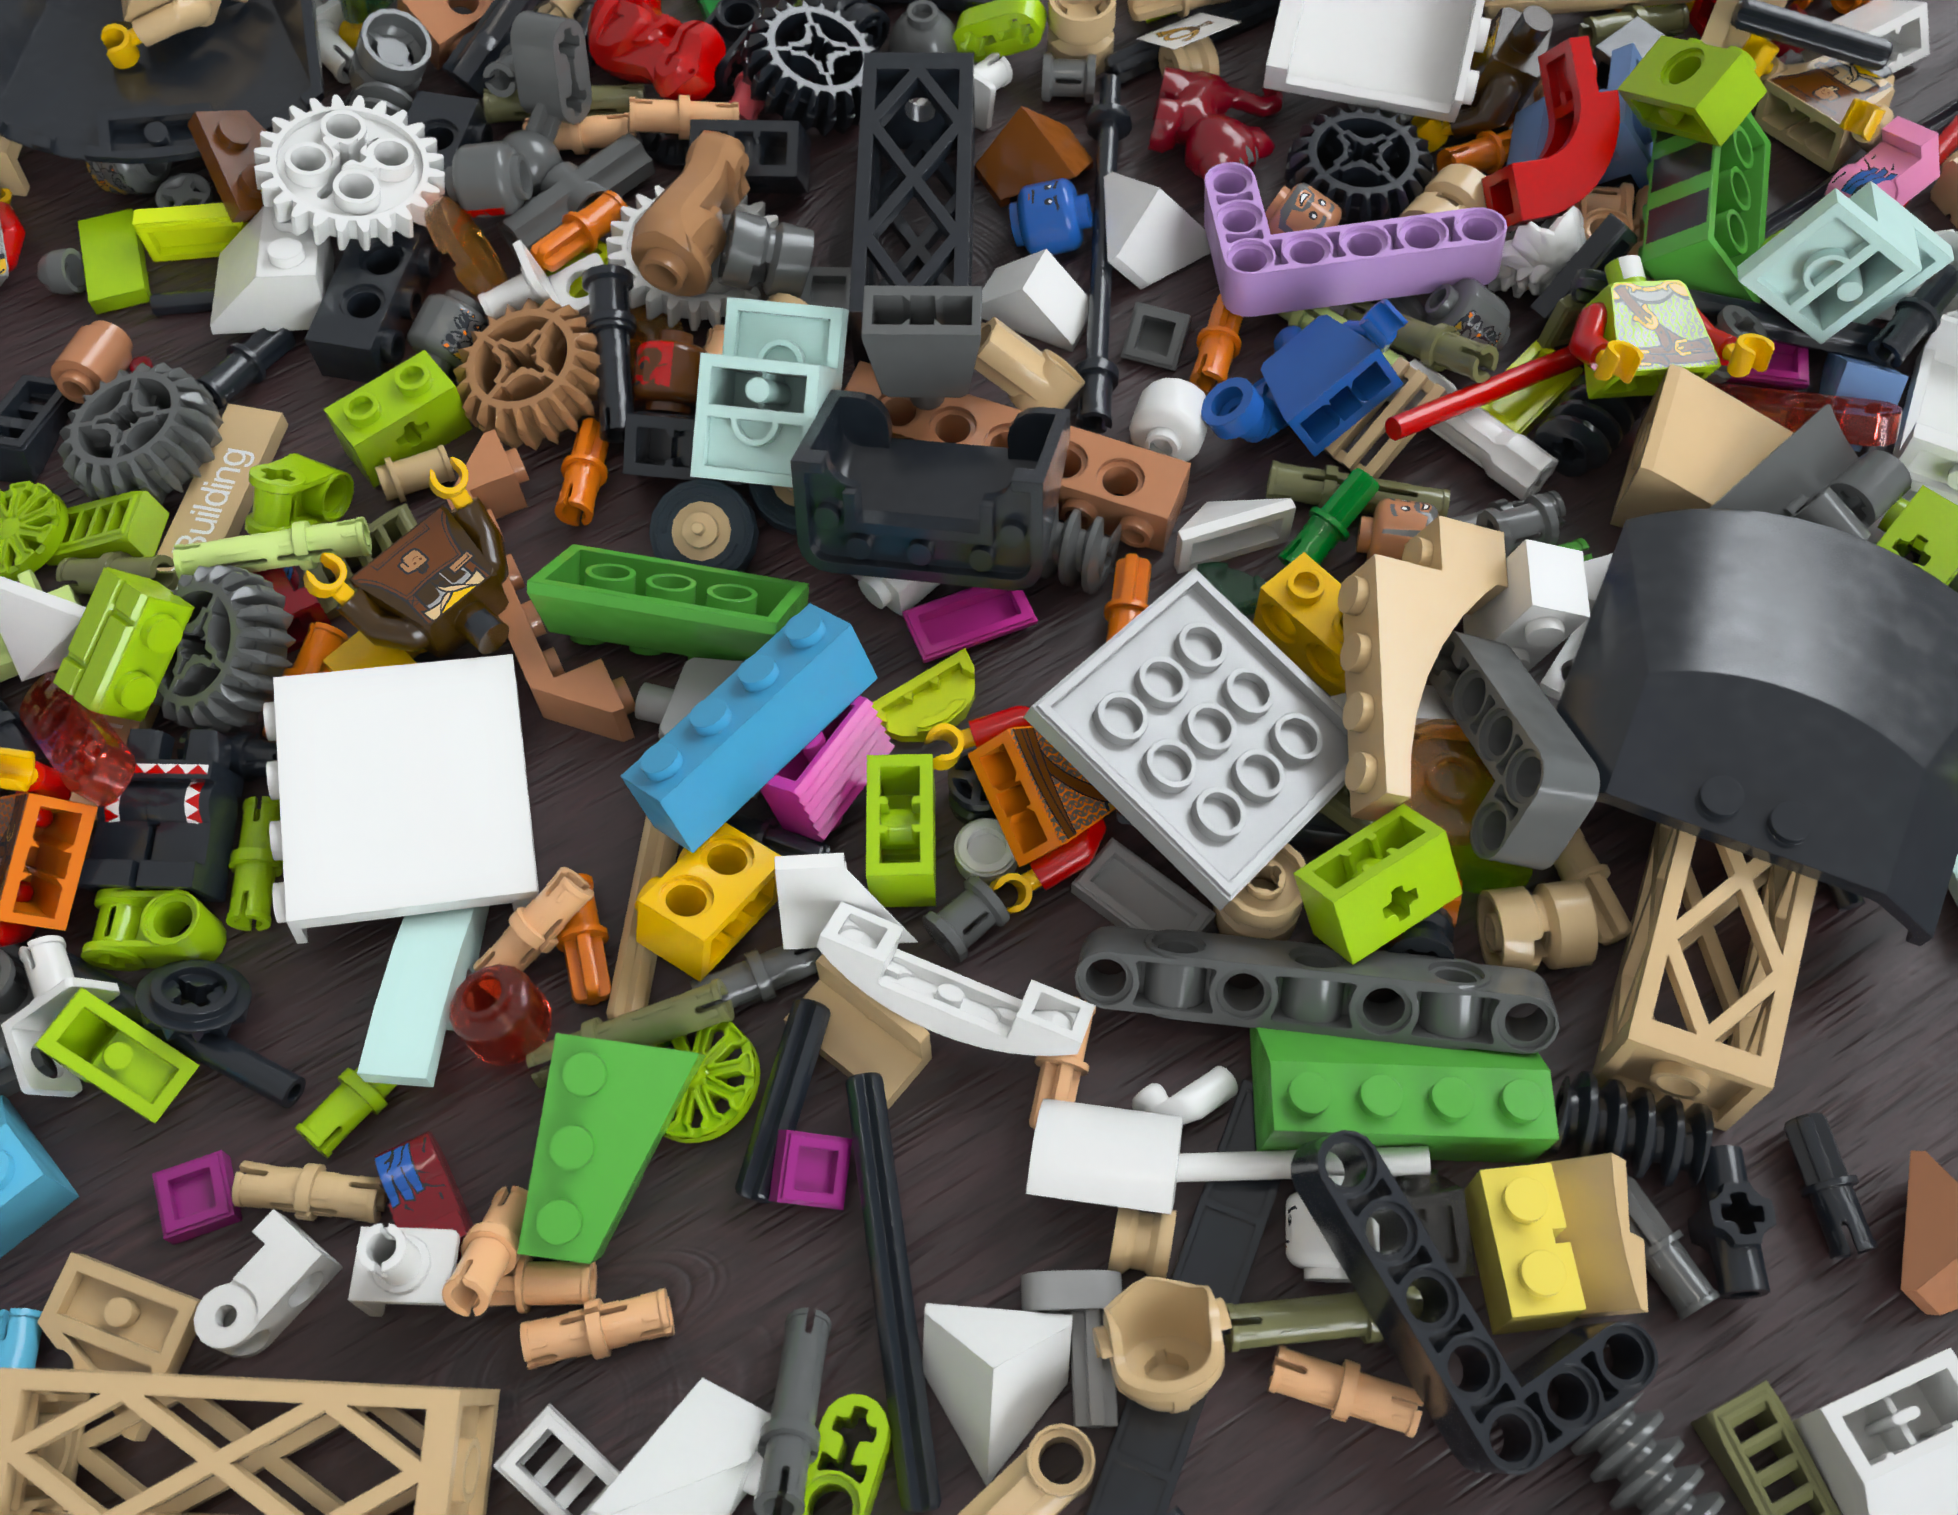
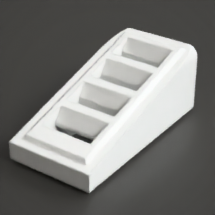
M550 1403L493 1465L544 1515H572L566 1508L597 1475L606 1486L580 1514L588 1515L589 1509L621 1473ZM553 1433L563 1444L533 1475L524 1464ZM575 1454L584 1465L562 1490L554 1496L545 1486Z

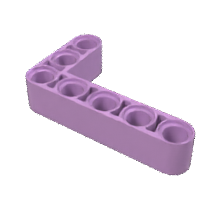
M1225 162L1215 165L1205 175V232L1222 302L1226 309L1235 315L1254 317L1382 300L1384 298L1433 293L1434 290L1443 284L1452 286L1464 278L1475 279L1486 285L1496 279L1500 270L1507 222L1500 213L1492 209L1474 207L1271 235L1257 181L1250 168L1236 162Z

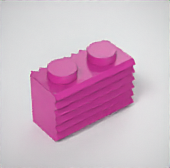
M858 696L760 789L783 829L823 842L828 834L840 825L844 813L867 785V755H889L894 749L895 745L889 741L891 737L885 733L887 729L881 725L882 720L876 716L878 712L872 708L874 703L868 698Z

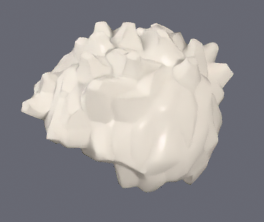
M1573 206L1562 216L1554 215L1552 219H1547L1541 227L1530 221L1526 225L1518 226L1517 230L1512 233L1506 232L1500 270L1496 279L1488 284V289L1494 292L1499 290L1506 292L1512 287L1513 297L1520 298L1526 290H1530L1532 295H1538L1539 297L1586 242L1585 229L1583 228L1584 220L1581 211Z

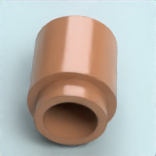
M102 320L94 321L90 325L79 328L51 367V376L59 391L69 400L84 404L81 395H92L100 388V380L108 383L116 379L120 369L124 371L128 369L132 362L131 352L133 350L130 337L120 327Z

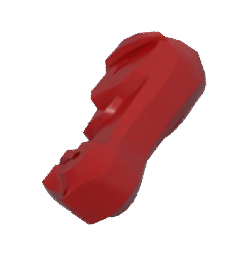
M596 0L589 17L588 47L594 61L608 74L621 80L653 85L657 93L664 100H678L679 95H690V101H701L713 90L715 86V69L726 54V46L723 38L712 25L704 21L693 20L682 24L678 19L661 12V0Z

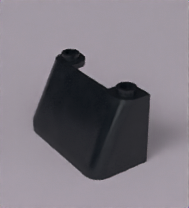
M831 390L790 460L797 541L802 556L818 570L830 573L1010 591L1025 590L1035 585L1042 575L1049 550L1070 440V409L1034 407L1027 408L1018 413L1009 428L1008 448L892 438L890 414L880 400L873 395L862 392Z

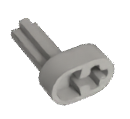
M1058 1270L1026 1273L1021 1275L1022 1311L1072 1315L1070 1349L1074 1427H1117L1116 1384L1112 1376L1111 1363L1109 1358H1097L1092 1328L1103 1325L1104 1308L1122 1292L1121 1272L1112 1270Z

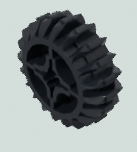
M780 0L774 9L765 7L763 13L748 28L741 51L742 60L740 64L743 66L742 82L751 86V99L765 101V114L778 113L782 116V121H799L806 132L811 127H816L824 137L833 128L844 134L847 128L851 127V124L857 126L860 124L864 52L880 51L873 48V35L860 33L859 20L848 22L842 17V9L834 13L826 10L822 1L815 7H812L805 0H798L793 6L787 1Z
M1358 104L1353 112L1346 113L1336 106L1330 117L1317 113L1313 123L1302 125L1301 131L1297 138L1293 139V144L1288 150L1284 177L1286 187L1290 190L1299 183H1306L1337 204L1342 212L1338 226L1399 218L1417 196L1423 194L1425 187L1431 182L1434 171V157L1429 155L1428 140L1418 138L1417 126L1403 127L1400 114L1387 118L1382 116L1380 107L1374 113L1363 112ZM1325 165L1328 170L1325 171L1322 166Z

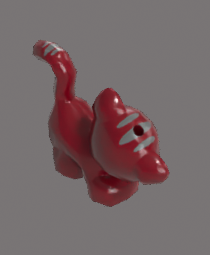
M1165 67L1159 96L1154 107L1152 120L1155 122L1153 130L1150 132L1147 149L1163 153L1172 149L1176 143L1184 145L1186 147L1185 165L1191 172L1204 180L1209 169L1225 162L1240 163L1252 170L1259 159L1272 154L1275 145L1260 127H1248L1224 114L1229 108L1240 110L1259 118L1277 114L1281 111L1284 103V91L1263 88V84L1262 91L1264 96H1259L1245 89L1230 87L1216 74L1204 71L1188 72L1182 69Z

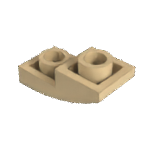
M1613 1153L1551 1161L1567 1226L1555 1238V1243H1571L1586 1305V1310L1577 1317L1590 1318L1647 1313L1645 1246L1643 1238L1630 1232L1626 1160Z

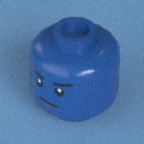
M1066 178L1026 185L1020 190L1017 202L1010 203V222L1017 247L1025 246L1029 254H1034L1044 249H1047L1051 255L1078 250L1083 242L1084 229L1093 227L1092 209L1088 194L1078 195L1073 183Z

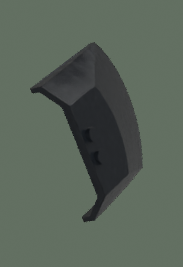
M0 0V136L38 151L71 159L116 164L165 163L194 159L202 156L187 124L196 111L247 110L267 132H273L272 118L278 117L290 121V106L293 105L307 113L311 110V98H315L319 102L325 99L315 0H248L246 3L222 0L214 24L208 27L199 26L174 34L149 47H146L143 43L137 45L140 51L139 60L128 69H118L112 65L107 56L108 49L101 40V32L108 24H121L127 30L133 28L132 22L124 21L121 0Z
M1709 508L1657 512L1626 519L1555 708L1597 766L1600 775V788L1596 802L1609 804L1868 898L1882 906L1908 930L1906 942L1922 946L1931 940L1935 933L1958 854V593L1932 574L1883 547L1844 531L1800 518L1762 511Z

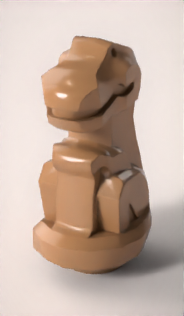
M704 130L691 144L687 152L684 170L657 197L635 224L631 244L632 260L643 278L655 288L676 296L693 297L706 293L713 281L710 266L724 249L727 237L723 228L725 219H723L722 214H732L733 210L739 206L750 190L745 178V172L749 167V157L745 153L744 145L737 138L717 131Z

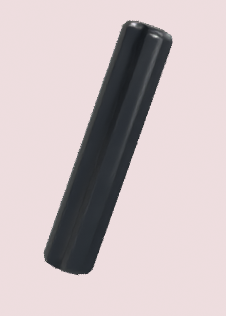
M1739 0L1731 17V24L1736 29L1874 71L1882 70L1886 66L1893 50V44L1887 39L1759 0Z
M796 998L792 1003L735 1185L736 1193L743 1198L759 1203L772 1202L769 1201L778 1131L779 1129L796 1130L831 1016L830 1009L815 1000Z

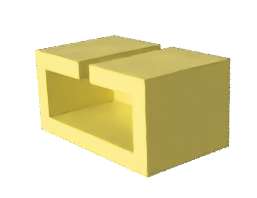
M1551 1162L1479 1170L1462 1192L1492 1334L1498 1335L1565 1327L1586 1310V1305L1571 1243H1555V1238L1567 1226Z

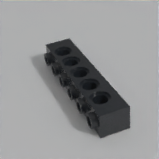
M418 90L407 114L408 126L422 122L425 125V138H436L437 154H442L444 157V172L447 167L452 166L454 154L461 146L493 142V129L490 124L486 123L479 99ZM446 187L445 195H440V210L429 211L430 224L423 226L413 222L414 237L407 238L395 231L392 233L393 246L390 247L385 245L379 237L371 238V246L368 251H364L358 239H350L304 339L322 376L369 383L401 363L405 353V340L408 331L424 303V296L431 279L439 275L442 265V254L448 239L455 236L459 227V214L462 208L458 201H452L449 198Z

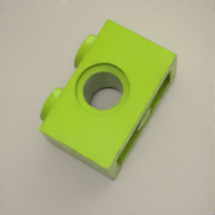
M1663 35L1617 89L1642 126L1720 147L1767 92L1754 71L1756 69V62L1743 49L1736 46H1729L1726 49L1707 45L1696 38L1682 40Z

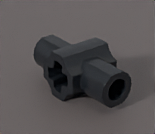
M1735 1145L1711 1146L1704 1172L1698 1182L1702 1199L1701 1207L1687 1219L1691 1243L1702 1247L1713 1260L1718 1290L1722 1299L1741 1300L1765 1296L1770 1293V1287L1761 1244L1763 1235L1776 1225L1772 1200L1762 1197L1748 1182L1741 1147ZM1722 1211H1723L1724 1218L1726 1219V1221L1723 1220V1217H1722V1214H1721Z

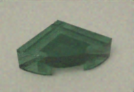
M1206 562L1197 565V571L1244 616L1255 613L1260 587L1266 583L1263 578L1258 575L1252 577L1242 571L1228 568V563Z

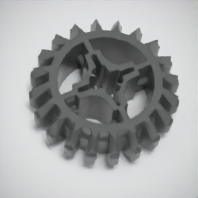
M161 362L150 368L146 364L141 363L133 373L129 374L120 369L116 379L108 383L100 380V388L92 395H81L84 404L80 409L67 413L72 424L63 427L59 432L64 442L57 451L63 458L64 463L62 466L68 472V477L90 499L99 500L130 491H148L162 505L168 493L173 490L183 493V484L191 477H201L199 467L202 463L211 462L215 459L211 448L223 440L218 431L223 424V420L219 416L216 404L212 401V395L203 384H199L191 374L186 373L181 367L171 369L167 364Z
M220 565L212 567L199 566L193 575H181L178 581V590H170L174 595L181 597L195 608L152 703L162 707L163 718L173 720L180 726L189 727V730H215L221 734L228 732L238 733L244 725H256L259 711H263L264 703L272 702L271 695L274 692L273 677H281L284 668L293 666L287 660V650L296 642V639L287 634V629L292 623L294 616L283 610L286 596L275 592L273 583L264 580L261 575L250 573L246 569L227 565L226 567Z

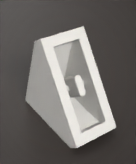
M1047 249L996 268L982 290V319L990 321L993 317H996L1014 331L1067 351L1073 352L1088 326L1089 297Z

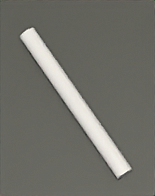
M1428 1146L1376 1147L1393 1176L1431 1174ZM1297 1150L1180 1153L1177 1182L1291 1179V1162ZM1328 1151L1326 1156L1328 1175L1344 1176L1341 1160L1335 1154Z

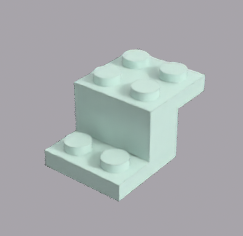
M1870 181L1850 198L1837 188L1832 190L1737 266L1740 283L1818 343L1822 344L1851 322L1868 324L1954 261V256L1950 244L1875 183Z
M727 297L722 355L700 353L691 477L793 488L790 460L830 391L841 390L849 310L837 307Z

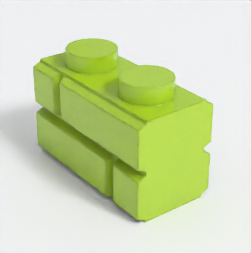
M104 567L68 647L69 653L67 657L63 658L53 683L67 694L74 696L76 701L90 711L140 722L144 721L195 607L181 597L174 595L172 591L157 581Z

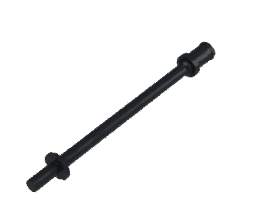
M1114 74L1102 77L1100 81L1099 104L1091 108L1085 118L1088 135L1097 140L1086 359L1079 362L1074 368L1081 375L1085 384L1078 391V409L1075 425L1077 428L1096 434L1107 432V427H1112V391L1116 389L1119 381V369L1113 362L1108 360L1113 266L1107 260L1104 176L1111 172L1117 173L1118 141L1127 137L1132 130L1131 113L1124 106L1120 105L1121 80Z

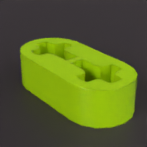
M995 0L963 11L958 19L953 39L958 53H974V62H981L992 53H999V58L1036 47L1042 39L1048 14L1039 0Z

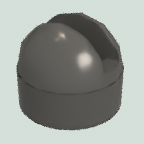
M73 248L53 250L44 254L37 263V277L52 293L68 295L82 293L87 289L83 258L77 250Z

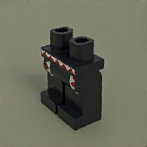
M130 729L122 759L103 758L100 777L106 781L101 786L97 797L98 823L90 858L84 859L78 887L95 894L104 888H127L136 891L178 889L188 891L200 902L225 903L230 870L229 859L233 849L237 820V797H242L245 780L229 770L231 739L215 730L191 729L187 732L183 758L180 760L171 759L174 737L154 729Z

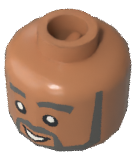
M1299 183L1291 190L1284 185L1266 210L1265 215L1272 235L1338 226L1342 212L1337 204L1309 184Z
M1384 498L1377 504L1373 517L1361 516L1356 541V552L1366 553L1367 560L1374 554L1402 560L1404 545L1439 516L1437 508L1430 503Z

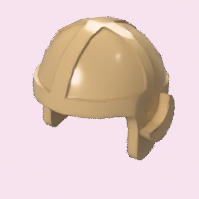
M1144 1277L1131 1284L1104 1308L1103 1325L1093 1327L1092 1333L1097 1358H1109L1114 1382L1121 1393L1148 1409L1175 1414L1189 1410L1190 1406L1203 1398L1220 1378L1225 1366L1222 1330L1231 1329L1232 1326L1224 1300L1221 1297L1215 1298L1209 1286L1195 1285L1161 1277Z

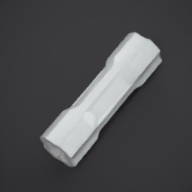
M1413 359L1410 362L1411 367L1415 370L1419 369L1434 384L1438 383L1445 388L1447 394L1457 391L1453 383L1438 372L1425 367L1421 360ZM1406 379L1402 381L1404 384L1387 399L1388 402H1391L1408 382ZM1419 390L1402 412L1416 407L1426 394ZM1481 407L1429 427V429L1481 466L1489 477L1520 500L1539 492L1554 472L1559 461L1526 436L1508 428Z

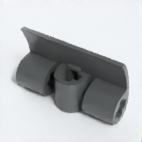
M1827 404L1710 508L1762 511L1800 518L1867 540L1872 534L1868 528L1911 489L1912 479L1906 466L1897 457L1886 451L1873 450L1858 457L1845 438L1831 405Z

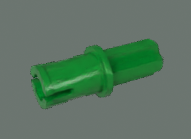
M1354 469L1322 508L1314 506L1309 510L1311 518L1297 536L1281 551L1278 559L1286 567L1305 552L1316 563L1321 565V562L1340 541L1347 542L1350 538L1347 528L1378 492L1380 486L1378 482L1362 469Z

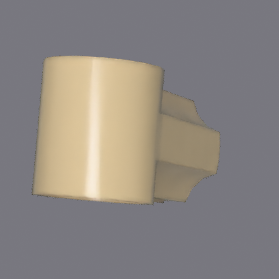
M996 317L981 324V343L974 369L1007 392L1011 402L1019 410L1024 411L1027 408L1034 407L1064 409L1085 384L1081 375L1063 358L1049 349L1041 352Z
M1063 1423L1047 1426L1036 1434L1029 1447L957 1515H1058L1069 1503L1084 1494L1093 1481L1096 1460L1094 1448L1087 1435L1078 1428ZM1063 1442L1071 1444L1080 1452L1084 1464L1082 1472L1077 1479L1068 1484L1059 1485L1050 1482L1044 1477L1039 1464L1046 1448L1055 1443Z

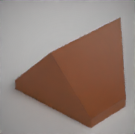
M1021 106L975 164V174L1001 208L1010 204V197L1018 195L1022 187L1060 178H1074L1082 171L1085 172L1092 169L1094 160L1066 125Z

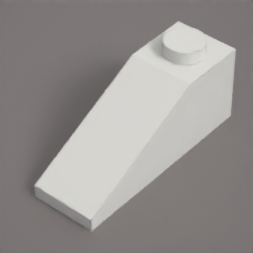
M701 1378L589 1509L588 1515H732L747 1493L755 1496L757 1493L763 1465V1458L758 1452L759 1437L763 1424L771 1419V1414L716 1384Z

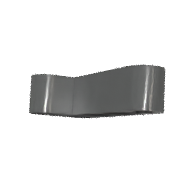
M1452 631L1443 644L1428 677L1495 780L1473 817L1470 829L1471 846L1474 853L1482 859L1538 870L1547 869L1559 858L1594 806L1600 788L1599 771L1592 758L1507 644Z

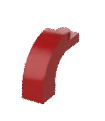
M1589 35L1568 38L1538 56L1548 112V135L1539 157L1536 160L1512 163L1481 179L1486 208L1495 210L1504 217L1507 222L1506 232L1516 231L1518 226L1526 225L1530 221L1536 224L1577 204L1598 184L1611 162L1619 134L1618 90L1599 92L1596 79L1597 65L1592 56Z

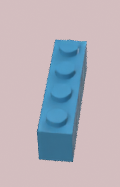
M809 603L801 612L793 616L755 654L746 659L709 696L695 705L686 717L655 745L648 748L642 757L621 775V778L656 829L694 853L878 678L852 625Z

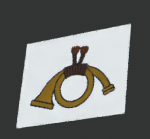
M1197 13L1136 39L1175 50L1241 22L1205 13Z

